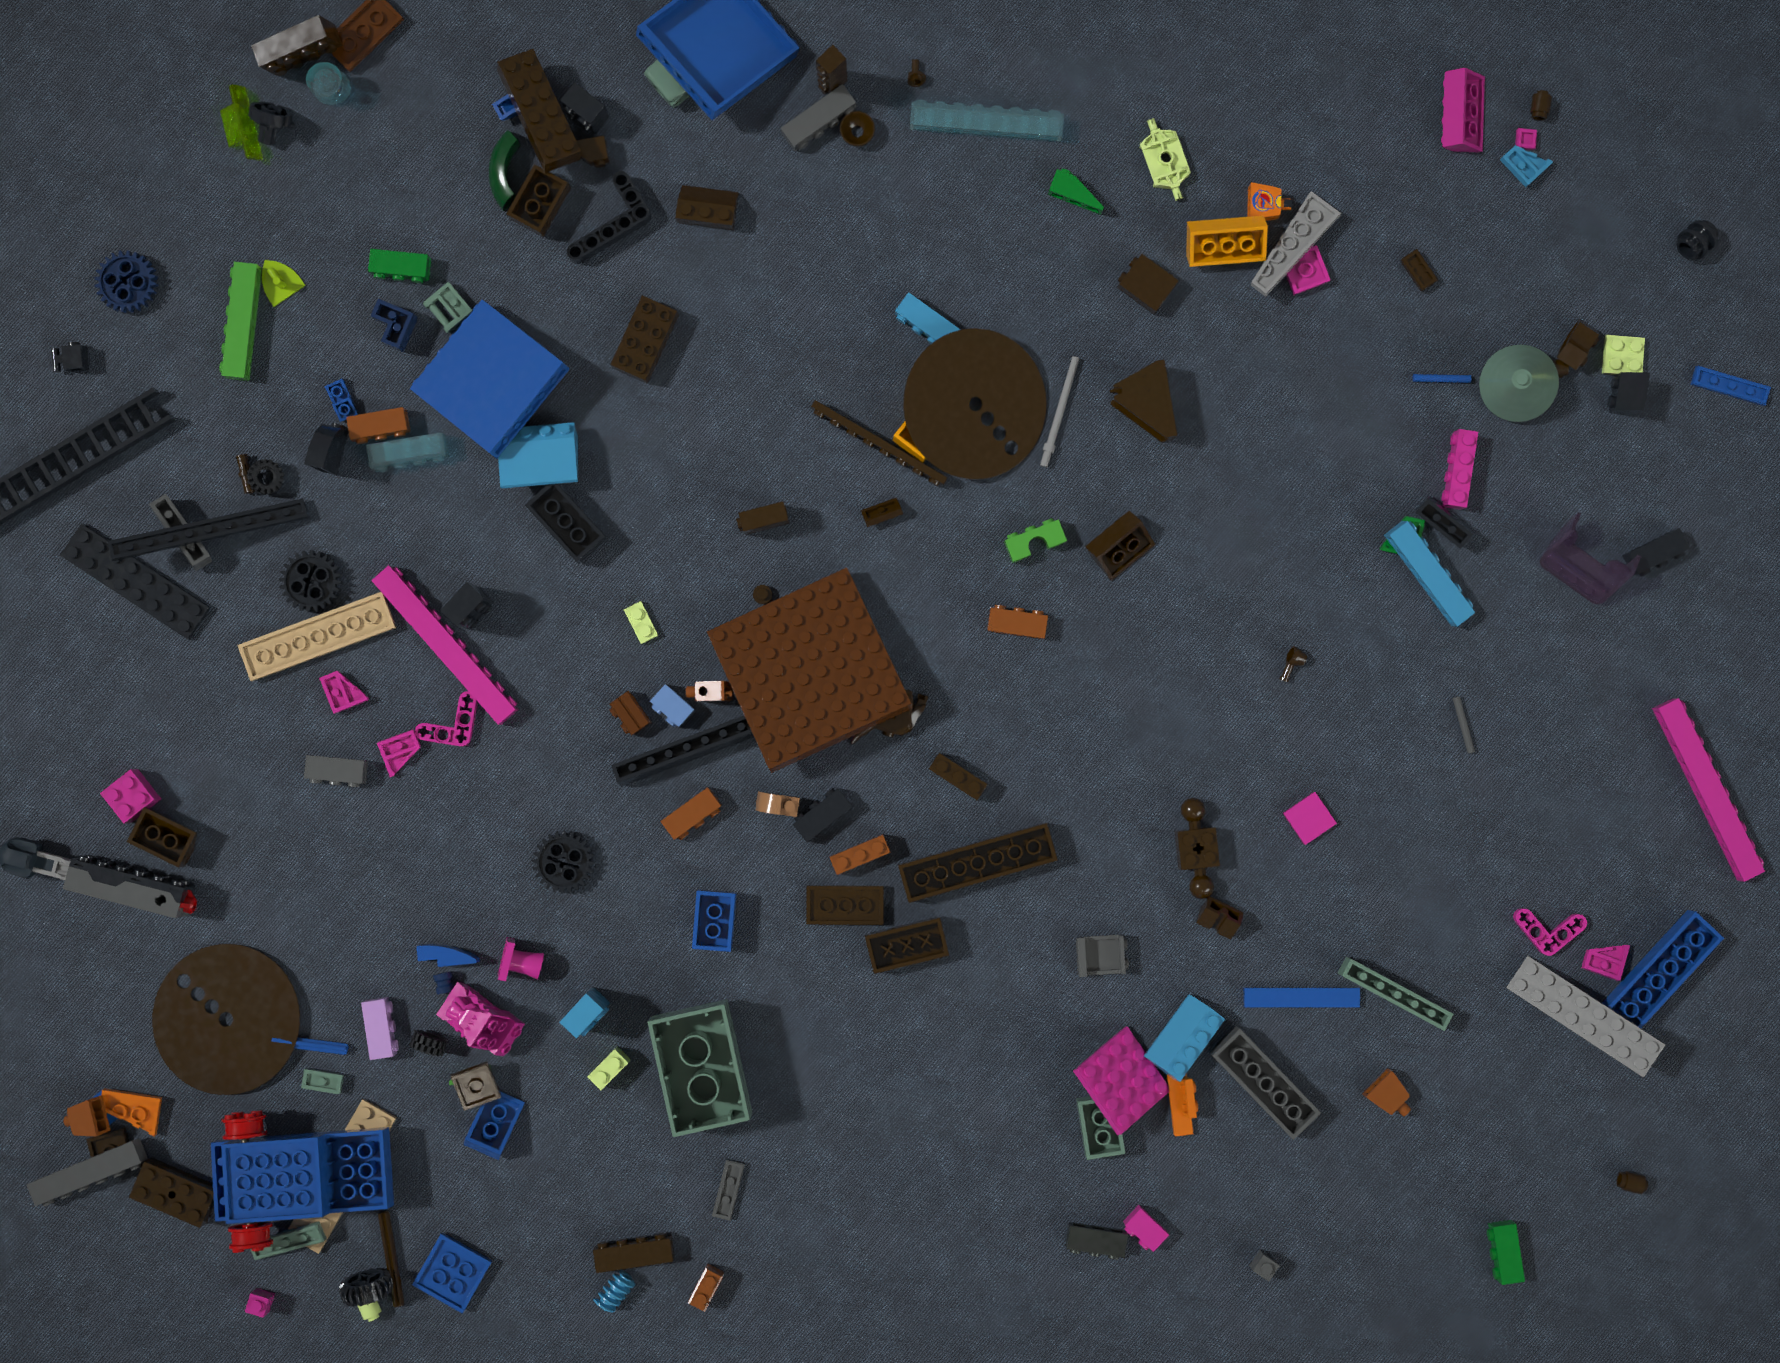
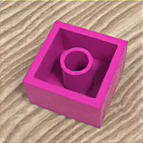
M130 769L100 793L124 824L132 823L140 816L144 807L150 809L161 800L139 769Z

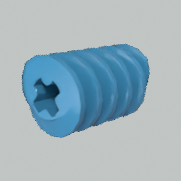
M622 1269L618 1270L620 1275L613 1274L615 1281L608 1280L610 1287L603 1286L605 1294L598 1292L601 1299H593L596 1305L604 1311L615 1312V1306H620V1300H624L626 1298L625 1294L630 1293V1288L635 1287L632 1277Z

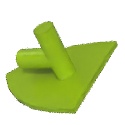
M264 261L262 284L269 301L274 307L306 286L297 273L285 264L277 261Z

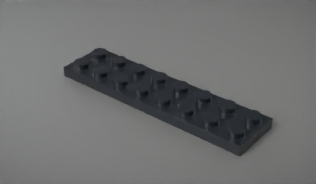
M81 523L60 556L181 636L190 640L211 608L135 557L112 561L107 544L109 540Z

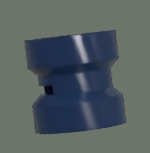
M452 971L433 975L434 981L437 983V994L452 991L455 984L451 983L453 978Z

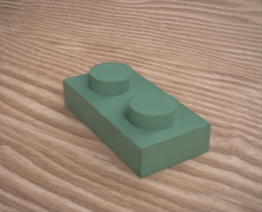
M305 1068L301 1088L341 1094L344 1074Z

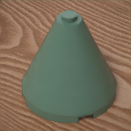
M1528 345L1508 346L1492 355L1483 367L1479 382L1480 395L1486 407L1497 417L1511 422L1529 421L1543 414L1556 398L1559 387L1558 372L1550 357L1540 349Z

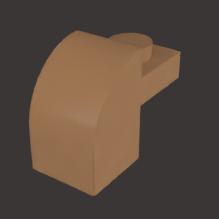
M758 791L755 810L797 817L800 798Z

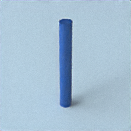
M1413 374L1412 380L1413 382L1471 383V375Z

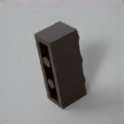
M940 753L937 754L928 768L975 800L979 799L988 785Z

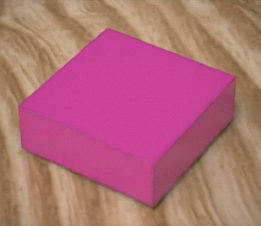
M1518 128L1516 130L1515 145L1524 150H1535L1537 130Z

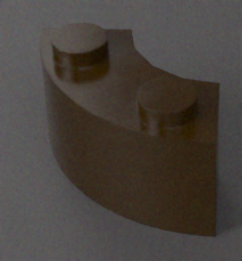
M1579 319L1560 347L1557 358L1575 370L1579 366L1583 367L1588 360L1587 355L1590 348H1593L1600 339L1598 337L1599 331Z

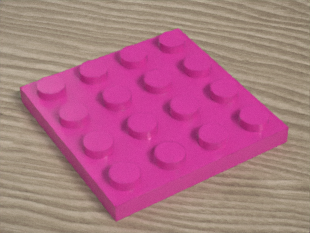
M1128 1026L1122 1028L1073 1070L1117 1135L1124 1133L1169 1092L1168 1084L1155 1065L1144 1057L1146 1052Z

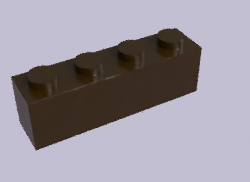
M832 45L816 60L818 88L823 94H829L840 85H845L848 82L846 58Z
M666 1233L655 1234V1237L647 1238L646 1235L638 1236L636 1240L628 1241V1238L617 1240V1243L609 1244V1241L597 1243V1246L593 1249L596 1273L673 1262L675 1258L672 1235H666Z

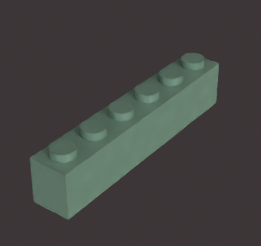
M1348 957L1345 958L1337 973L1443 1031L1446 1030L1453 1016V1013Z

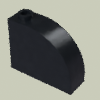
M332 423L331 426L322 424L317 428L308 447L305 465L319 472L338 475L348 431L343 429V425Z

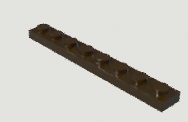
M815 400L811 408L814 410L813 414L821 419L826 417L831 420L829 422L831 425L838 429L840 426L847 430L846 433L853 438L860 437L863 439L862 443L870 448L873 446L880 449L879 453L889 458V456H892L896 459L895 462L903 467H906V465L911 467L914 474L930 478L928 481L937 487L939 484L944 486L947 480L946 476Z

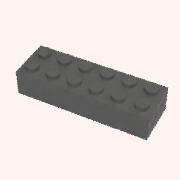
M1236 1026L1209 1052L1293 1140L1321 1114L1239 1027Z

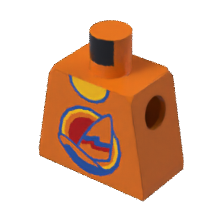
M1252 182L1248 186L1247 217L1264 216L1266 221L1276 220L1280 217L1281 210H1291L1292 199L1281 198V188Z

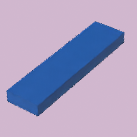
M1701 366L1695 367L1690 384L1761 406L1766 405L1771 387Z

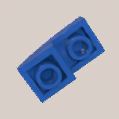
M343 378L324 386L340 422L346 420L348 416L358 414Z

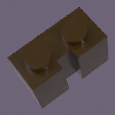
M1209 896L1199 910L1196 923L1208 929L1213 927L1217 929L1219 935L1231 940L1241 925L1244 913Z

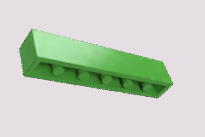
M234 262V266L230 270L232 284L228 288L230 301L226 307V316H228L227 324L224 325V335L226 337L225 343L222 344L223 362H220L219 366L221 376L226 379L250 381L262 268L258 264Z

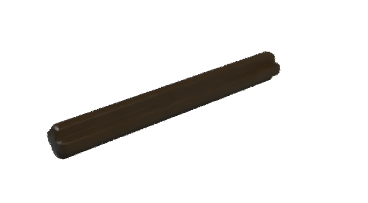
M382 1211L378 1213L386 1266L393 1280L392 1302L394 1307H401L404 1305V1297L389 1211Z

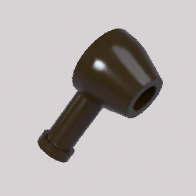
M1295 646L1290 648L1286 656V666L1282 676L1279 678L1280 680L1288 682L1293 667L1305 664L1307 655L1301 649Z

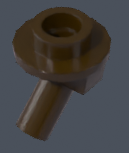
M912 59V72H908L907 82L912 87H919L925 83L926 76L923 72L919 71V60Z

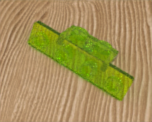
M231 84L229 85L233 104L220 110L228 146L235 148L243 144L246 158L260 161L263 157L254 121L248 116L250 104L246 88Z

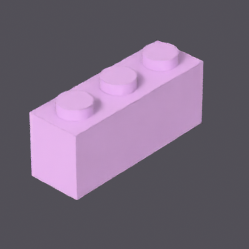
M388 997L361 1002L370 1060L395 1056L399 1050L398 1040L394 1038L396 1024L391 1018V1013L393 1012L392 1002L389 1001Z

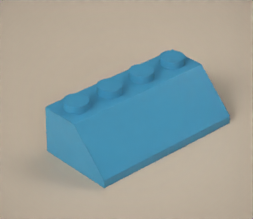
M1188 994L1144 1057L1172 1079L1180 1082L1225 1019L1212 1008Z

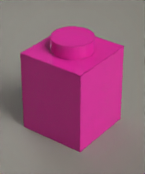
M256 1288L250 1293L245 1312L262 1318L270 1312L275 1293Z

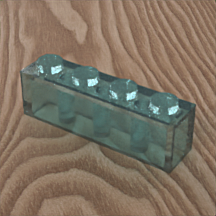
M442 432L366 445L369 466L371 469L376 470V472H384L388 470V467L394 466L395 469L406 468L407 464L413 463L414 466L424 465L425 461L433 460V463L443 462L444 458H449L446 435Z

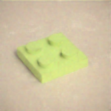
M1606 335L1604 337L1602 374L1616 375L1620 372H1643L1645 338Z

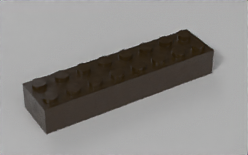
M1044 822L898 864L907 899L910 903L1057 861V856L1048 825Z

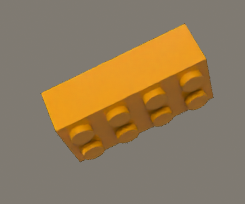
M1264 216L1187 221L1186 257L1189 266L1266 261L1268 226Z

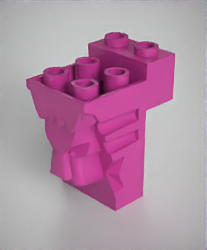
M460 982L456 983L436 1014L454 1027L456 1032H460L461 1037L466 1038L469 1047L489 1050L498 1056H504L510 1051L512 1043L521 1034L522 1028L525 1025L509 1011L498 1009L469 985Z

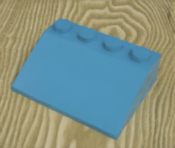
M575 423L522 427L498 457L500 487L513 488L578 482V435Z

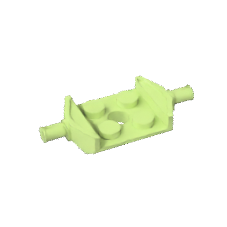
M1155 118L1147 121L1151 131L1150 135L1143 140L1139 148L1142 149L1153 179V187L1171 189L1175 201H1178V199L1183 198L1179 189L1180 184L1191 172L1176 131L1158 129ZM1163 153H1167L1170 155L1171 160L1163 162L1160 156Z

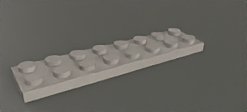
M1529 956L1526 957L1506 987L1643 1078L1665 1047V1044Z

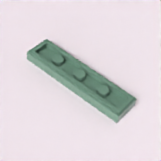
M320 1221L271 1234L270 1238L274 1240V1243L270 1247H266L262 1251L253 1252L252 1248L250 1250L254 1260L324 1242L326 1236Z

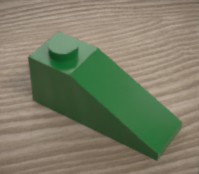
M1056 170L1048 195L1101 215L1104 206L1079 179L1072 175V172L1069 170Z

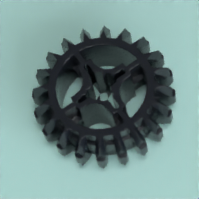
M371 1268L351 1274L339 1286L341 1300L347 1306L361 1307L387 1297L393 1289V1280L389 1271L383 1268Z

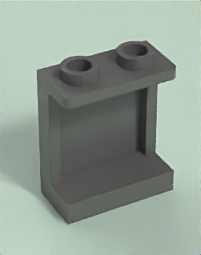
M1122 934L1076 937L1078 976L1126 974V969H1129L1128 958H1125L1124 950L1128 949L1127 939H1124Z

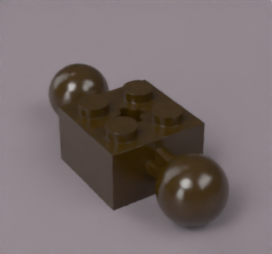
M1189 798L1181 806V814L1185 820L1189 821V829L1174 831L1178 869H1194L1195 877L1190 881L1189 890L1194 897L1206 899L1213 893L1214 884L1211 878L1206 875L1205 868L1220 866L1216 827L1201 828L1200 820L1205 815V805L1197 798ZM1197 843L1201 846L1199 853L1193 851V847H1196Z

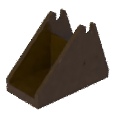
M1165 360L1155 361L1113 385L1114 388L1110 390V393H1117L1118 395H1115L1114 400L1110 402L1112 407L1161 443L1174 440L1177 436Z

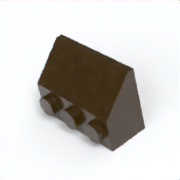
M682 185L677 201L675 219L679 224L734 231L739 192Z
M1129 510L1087 544L1085 548L1092 559L1112 581L1150 550L1155 543L1142 521Z
M144 807L127 843L178 868L186 867L195 848L197 832Z

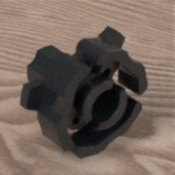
M252 102L249 106L248 116L259 124L258 142L262 144L275 145L277 129L295 127V124L291 122L293 114L284 106H275L271 102Z

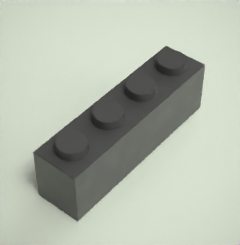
M842 84L781 127V133L794 151L797 149L802 150L809 144L810 140L821 137L824 134V130L828 127H835L841 118L851 112H855L856 102Z
M167 494L149 504L164 528L187 524ZM201 542L178 547L195 572L212 562L209 553Z

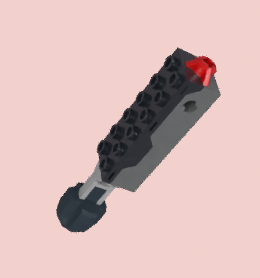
M15 837L9 839L0 848V865L6 872L14 876L29 879L36 873L56 877L65 880L64 890L172 918L188 916L197 907V899L193 895L196 886L191 885L189 880H172V876L153 875V871L134 870V866L123 864V866L115 865V861L106 859L100 861L97 860L96 856L92 855L70 859L42 851L43 846L40 842L26 838Z

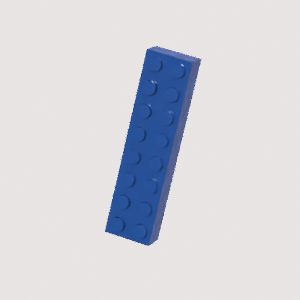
M1687 910L1608 995L1602 1004L1641 1029L1718 946L1724 937L1696 911Z

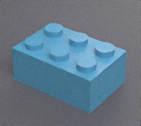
M593 987L559 1023L575 1038L580 1035L584 1037L609 1011L607 1006L610 1002Z

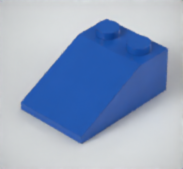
M500 1092L501 1098L480 1106L463 1144L497 1160L500 1159L525 1102Z

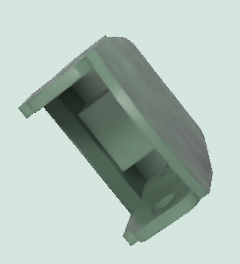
M658 60L644 72L650 84L673 108L690 97Z

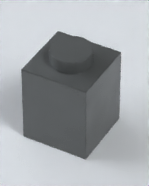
M1259 1250L1249 1266L1255 1273L1270 1281L1280 1265L1275 1259Z

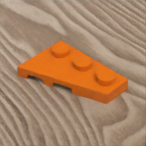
M106 1088L102 1090L101 1095L106 1113L120 1120L123 1119L133 1124L132 1126L149 1132L148 1134L154 1137L157 1135L162 1097Z

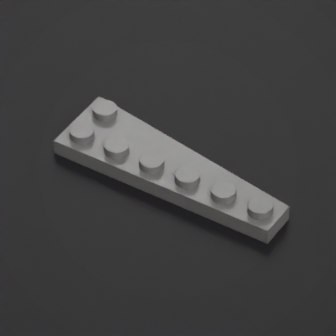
M1311 191L1294 219L1290 222L1289 227L1269 254L1268 259L1252 280L1251 286L1266 297L1335 223L1341 213Z

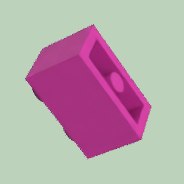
M1140 1205L1123 1221L1126 1226L1124 1228L1125 1231L1132 1237L1136 1235L1140 1239L1138 1243L1145 1250L1150 1249L1154 1252L1169 1236L1168 1232Z

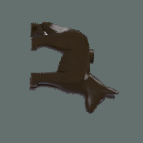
M905 689L912 704V709L854 735L851 745L874 728L882 730V735L892 738L894 734L901 736L911 732L918 717L926 707L928 696L918 694V700L913 705V693Z

